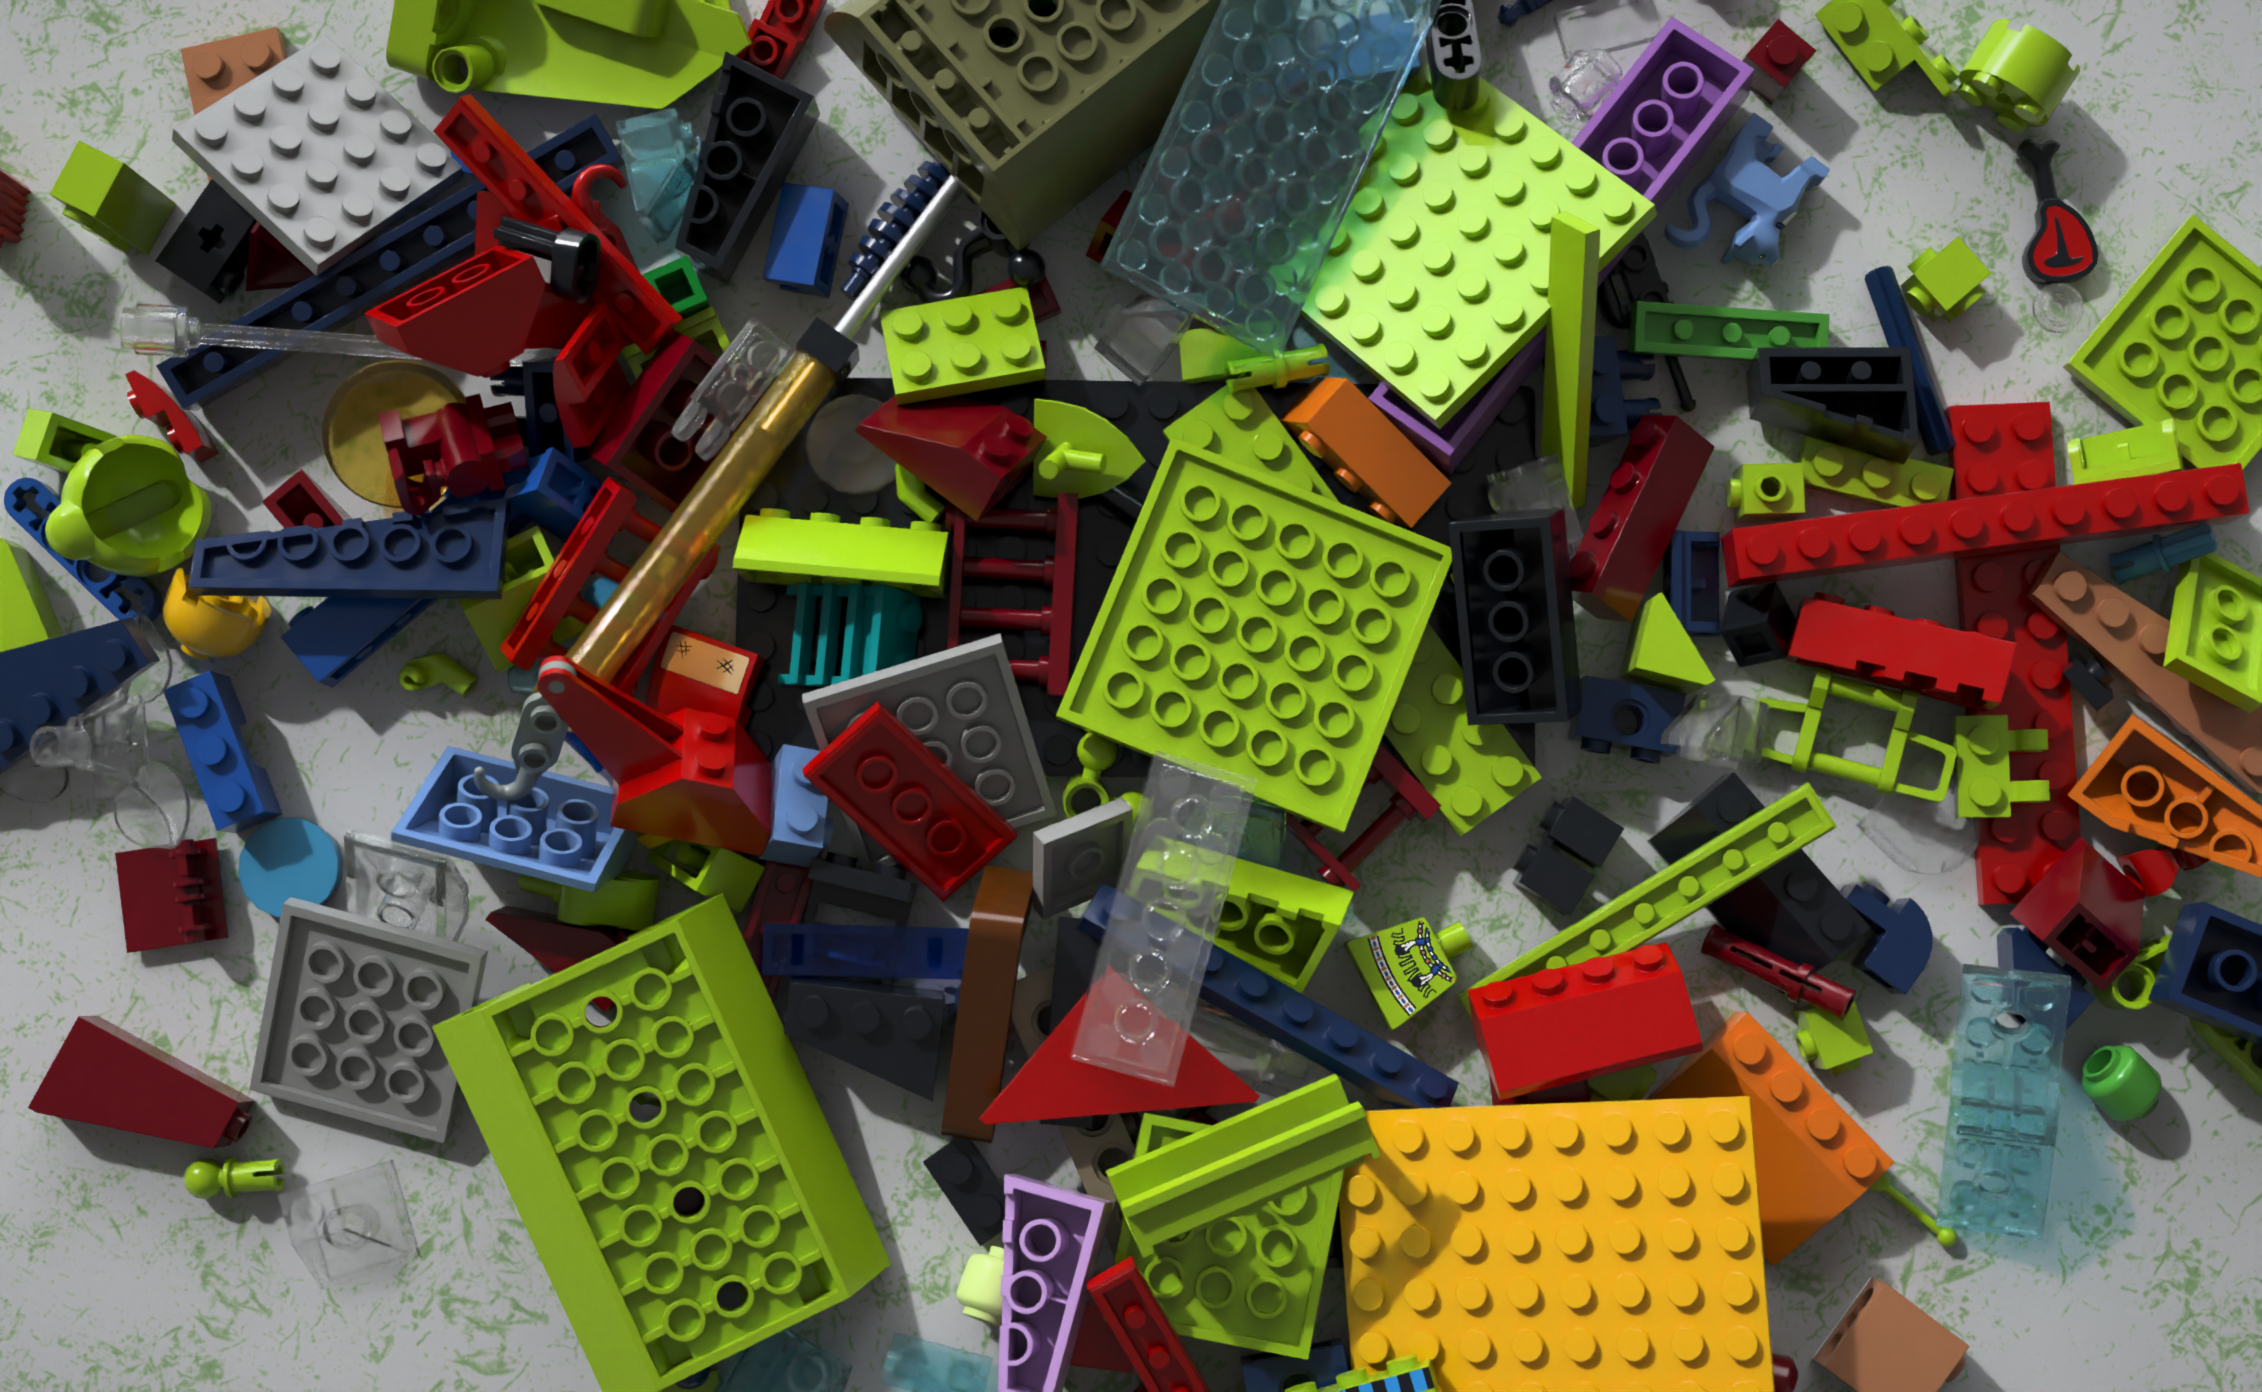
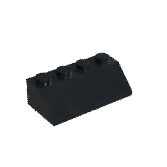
M1565 508L1511 511L1449 522L1468 725L1569 721L1582 710Z
M1732 772L1716 780L1648 839L1647 842L1669 866L1765 807L1736 773ZM1802 849L1705 906L1706 910L1724 930L1762 946L1800 966L1803 963H1808L1815 967V973L1834 961L1871 928ZM1747 956L1751 961H1754L1768 969H1772V967ZM1784 975L1785 977H1787V978H1789V979H1791V980H1794V981H1796V982H1798V983H1801L1799 980H1797V979H1795V978H1793V977H1791V976ZM1775 988L1780 994L1786 993V992H1784V991H1781V990Z

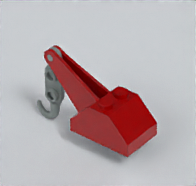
M550 656L541 662L538 677L539 692L532 694L524 702L511 749V755L517 771L515 781L507 785L494 784L485 777L483 767L479 766L474 770V782L484 795L500 801L519 800L528 795L535 787L538 778L558 761L568 727H570L614 779L610 827L759 856L763 855L770 837L771 763L736 718L684 708L665 716L596 677L564 656Z

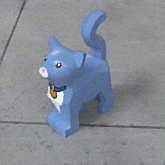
M1754 112L1729 142L1721 162L1704 181L1693 188L1687 200L1689 216L1692 221L1691 228L1689 230H1682L1675 225L1668 224L1665 226V236L1676 247L1683 249L1699 247L1708 239L1712 221L1707 204L1714 199L1750 221L1735 233L1720 262L1726 265L1735 258L1749 266L1762 264L1770 268L1781 257L1778 247L1780 232L1796 215L1804 191L1810 190L1814 186H1819L1830 169L1811 156L1792 172L1781 178L1763 163L1772 162L1776 159L1784 147L1779 143L1772 144L1765 141L1774 126Z

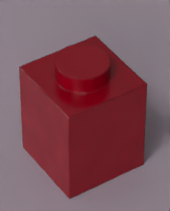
M1778 19L1743 59L1744 63L1755 69L1751 89L1772 105L1803 70L1817 50Z

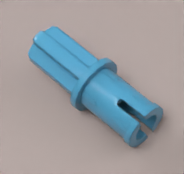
M2206 523L2162 538L2159 534H2155L2152 536L2153 541L2118 553L2109 554V561L2111 567L2133 561V566L2113 572L2116 580L2121 585L2126 583V581L2162 569L2166 573L2172 572V566L2215 552L2217 550L2216 536L2210 525Z

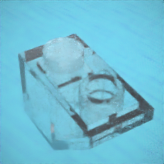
M1698 692L1664 730L1660 744L1680 749L1679 758L1707 762L1708 766L1737 771L1739 762L1760 764L1769 704L1742 695Z

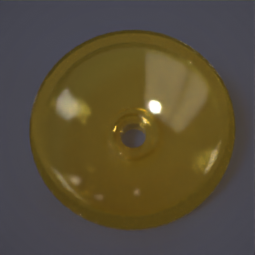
M387 360L359 369L345 379L335 390L324 413L322 441L325 456L331 469L350 491L362 499L385 507L402 508L394 485L378 414L398 409L400 417L407 419L434 413L441 406L448 403L461 402L466 404V395L447 375L429 365L415 361ZM419 474L407 478L417 482H423L424 474ZM446 486L440 487V488H441V497H440V498L443 497L444 492H445L446 489L448 488V487H446Z

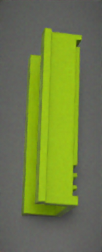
M1333 1074L1108 1169L1106 1174L1142 1257L1145 1258L1155 1253L1153 1248L1155 1244L1162 1242L1163 1245H1168L1170 1238L1177 1235L1180 1239L1186 1237L1185 1232L1194 1228L1198 1232L1358 1164L1364 1161L1363 1156L1369 1154L1373 1160L1381 1157L1367 1122L1363 1106L1359 1101L1349 1104L1340 1079L1336 1074Z

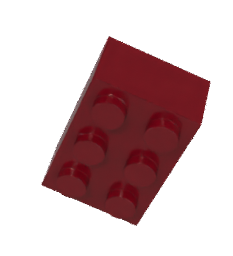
M673 330L662 342L585 453L654 502L683 520L769 396L694 339Z

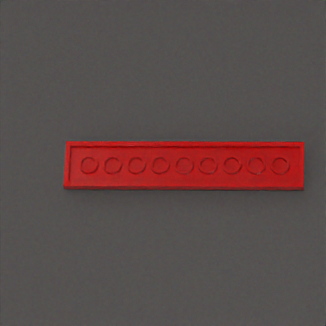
M2050 402L1955 405L1945 409V414L1956 442L1955 447L1948 451L1949 468L1954 469L1950 486L1951 500L2056 487ZM2060 545L1955 558L1960 631L1979 632L1993 636L1996 639L2017 643L2001 704L1986 712L1965 708V716L2008 715V730L2048 729V750H2042V752H2009L2010 781L2049 780L2050 801H2044L2043 803H2011V817L1972 818L1978 905L2020 903L2073 843L2081 837L2079 805L2067 796L2077 783L2070 681L2063 674V667L2068 664L2067 635L2062 627L2026 597L2050 554L2055 552L2061 553Z

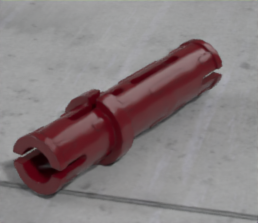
M1716 924L1711 927L1704 939L1701 948L1702 954L1714 957L1749 976L1788 993L1787 999L1797 1004L1804 1001L1836 1016L1841 1021L1847 1016L1852 1007L1856 991L1815 973V967L1808 963H1803L1800 966L1762 946L1732 934ZM1738 951L1742 954H1745L1765 965L1772 967V969H1768L1754 961H1751L1737 954L1736 952ZM1784 975L1791 976V977H1793V978L1799 980L1800 982H1802V983H1804V984H1806V985H1808V986L1814 987V988H1816V989H1818V990H1820V991H1822V992L1818 993V992H1816V991H1814V990H1812V989H1810V988H1808V987L1802 985L1801 983H1798V982H1796V981H1794V980H1791V979L1785 977Z

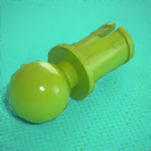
M228 1157L223 1167L214 1159L204 1158L194 1161L186 1169L183 1179L185 1188L196 1198L206 1199L216 1196L222 1189L228 1198H234L240 1192L282 1191L285 1179H276V1176L265 1175L285 1174V1166L280 1158L240 1162L237 1157Z

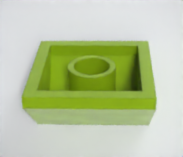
M1661 592L1638 607L1634 615L1619 678L1688 695L1714 682L1715 678Z

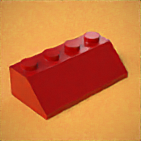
M1667 942L1656 945H1644L1635 950L1606 957H1594L1582 963L1557 969H1545L1532 975L1507 981H1495L1482 987L1467 990L1475 1039L1500 1100L1703 1051L1702 1040L1683 974Z

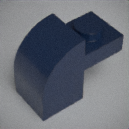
M1864 883L1861 887L1857 884L1844 885L1840 893L1871 927L1870 929L1874 931L1851 964L1890 993L1907 994L1930 958L1932 930L1927 916L1911 898L1897 899L1892 907L1889 908L1887 906L1890 901L1889 897L1876 887L1868 883Z

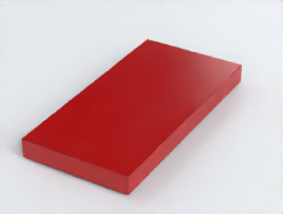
M879 701L874 703L802 768L806 779L943 902L1018 837L1013 826Z

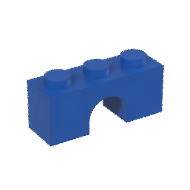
M208 671L164 689L165 698L216 830L239 833L283 815L266 769L256 765L243 742L240 725L247 723L230 677Z

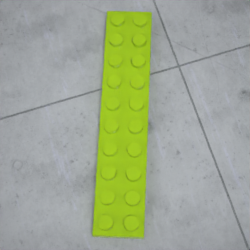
M1242 373L1238 377L1245 376V373ZM1225 385L1163 430V435L1168 442H1170L1173 436L1340 503L1256 388L1241 390L1231 394L1227 385ZM1427 623L1383 736L1413 777L1442 805L1438 811L1459 838L1542 777L1503 724L1468 725L1463 669L1429 623Z

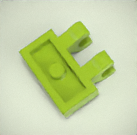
M2008 715L1952 717L1953 747L1957 751L1954 764L1955 818L2011 817V803H2043L2044 801H2050L2049 780L2010 781L2009 752H2042V750H2048V729L2008 730Z

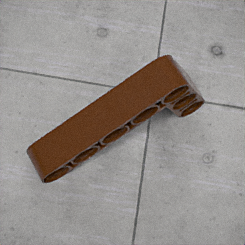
M988 864L985 866L968 929L943 1113L942 1136L986 1143L993 1142L996 1124L985 1125L978 1118L1001 1092L1021 947L1033 902V872Z

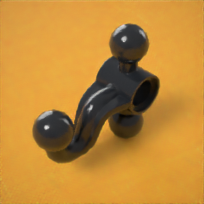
M966 192V196L971 201V203L977 205L976 202ZM981 209L978 218L979 227L967 234L960 241L954 252L953 284L950 288L938 290L935 287L938 278L936 265L930 259L919 255L913 256L899 275V280L906 291L917 294L921 301L926 304L967 297L972 290L973 260L992 250L1002 257L1010 258L1007 265L1008 276L1014 284L1020 287L1031 288L1037 286L1044 278L1046 264L1040 253L1028 249L1030 243L1021 251H1018L1004 234H996L998 227Z

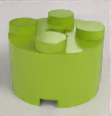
M1998 19L1992 22L1959 74L1961 84L1957 89V95L1971 105L1981 107L1984 104L1999 113L1997 117L1998 122L2013 132L2023 133L2027 126H2045L2080 72L2079 64L2071 68L2068 62L2073 55L2061 43L2041 30L2025 24L2021 31L2018 32L2007 29L2011 20Z

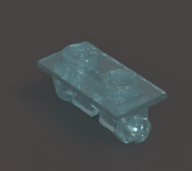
M894 1332L890 1351L888 1350L881 1383L913 1392H985L993 1358Z

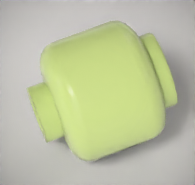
M991 1246L989 1254L975 1253L971 1255L956 1292L957 1300L965 1306L963 1310L964 1315L997 1327L1002 1325L1001 1275H1003L1004 1264L1003 1248Z

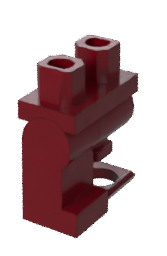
M479 393L465 397L466 404L461 402L448 403L441 406L434 413L401 420L398 409L378 414L394 485L404 511L412 515L424 514L432 505L439 501L441 497L440 487L444 486L450 488L453 496L458 498L477 494L487 486H489L490 492L506 489L502 473L529 467L512 402L484 408ZM419 474H424L423 482H417L407 478Z

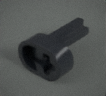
M507 215L501 217L500 226L495 227L493 233L494 238L499 239V245L552 261L550 286L553 294L576 303H585L591 298L598 283L601 244L595 234L576 228H566L559 232Z

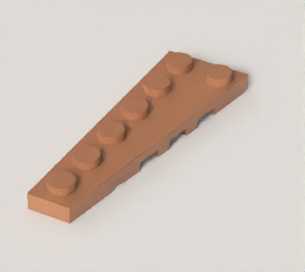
M2060 552L2051 553L2026 597L2077 642L2087 646L2090 653L2109 670L2114 669L2134 687L2133 691L2145 702L2153 703L2171 719L2169 721L2171 725L2183 735H2189L2207 751L2205 755L2251 794H2262V705L2248 713L2163 668L2170 621Z

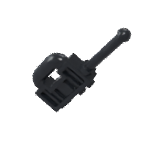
M1644 232L1638 236L1597 288V299L1604 317L1608 323L1619 329L1630 328L1631 303L1636 301L1674 303L1673 301L1669 302L1667 293H1669L1668 285L1665 281L1662 282L1654 255ZM1618 274L1621 275L1631 302L1624 307L1620 304L1611 279L1612 276ZM1664 356L1681 402L1680 408L1685 412L1693 411L1696 407V399L1693 400L1678 357Z

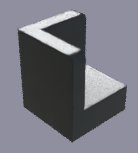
M1771 582L1730 592L1720 633L1740 668L1787 658L1795 618L1777 582Z

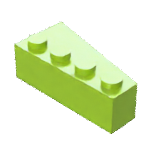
M1153 834L1123 892L1301 994L1337 933L1354 894L1353 891L1156 834Z

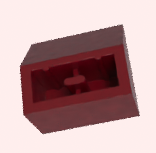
M2079 837L2010 914L2104 992L2139 954L2145 893L2091 845Z

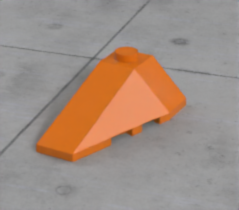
M2134 712L2067 795L2112 828L2127 833L2130 832L2262 878V806Z

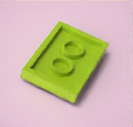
M1027 287L879 312L897 405L1046 379V368Z
M2215 553L2180 563L2163 668L2248 713L2262 705V579Z

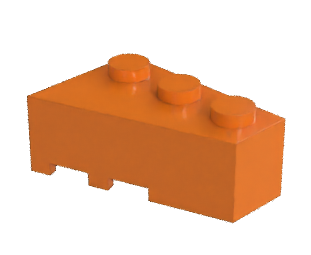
M1316 377L1279 418L1281 424L1296 436L1311 453L1319 457L1334 470L1333 474L1345 487L1355 493L1358 491L1371 503L1368 509L1376 518L1391 524L1412 528L1452 484L1348 378Z

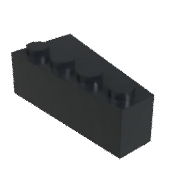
M725 52L719 88L714 94L710 110L712 115L705 141H702L698 155L699 164L694 184L690 187L675 249L680 257L688 256L692 267L728 285L817 122L820 111L813 95Z

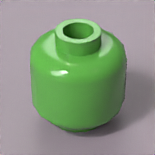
M2123 1045L2114 1047L2104 1046L2094 1051L2084 1063L2082 1069L2083 1091L2112 1120L2126 1122L2136 1118L2141 1119L2151 1114L2157 1107L2158 1097L2162 1088L2161 1076L2132 1047Z

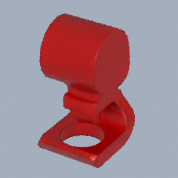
M2163 845L2155 850L2146 849L2123 854L2117 857L2116 861L2125 876L2145 893L2144 898L2159 895L2171 888L2176 874L2181 869L2183 871L2195 869L2210 861V859Z

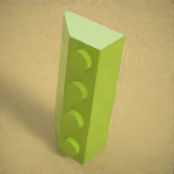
M774 508L760 509V516L746 515L734 555L733 569L747 582L779 585H798V583L811 585L835 584L839 586H850V584L862 586L886 585L921 597L946 599L952 539L948 532H940V524L913 521L911 522L910 529L890 527V520L877 517H861L860 525L840 523L841 516L830 513H811L810 520L790 519V511Z

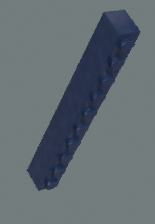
M596 113L527 152L530 158L567 197L572 195L573 184L576 178L587 167L606 164L618 169L626 164ZM480 180L474 182L347 255L316 276L314 274L159 363L156 367L183 410L197 411L361 317L365 312L394 298L475 251L477 191H490Z

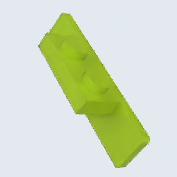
M1831 0L1814 14L1874 92L1879 91L1916 61L1945 98L1953 97L1957 93L1959 86L1955 83V80L1959 77L1958 71L1942 53L1937 57L1934 56L1924 43L1929 38L1928 33L1913 15L1905 19L1894 5L1897 0Z

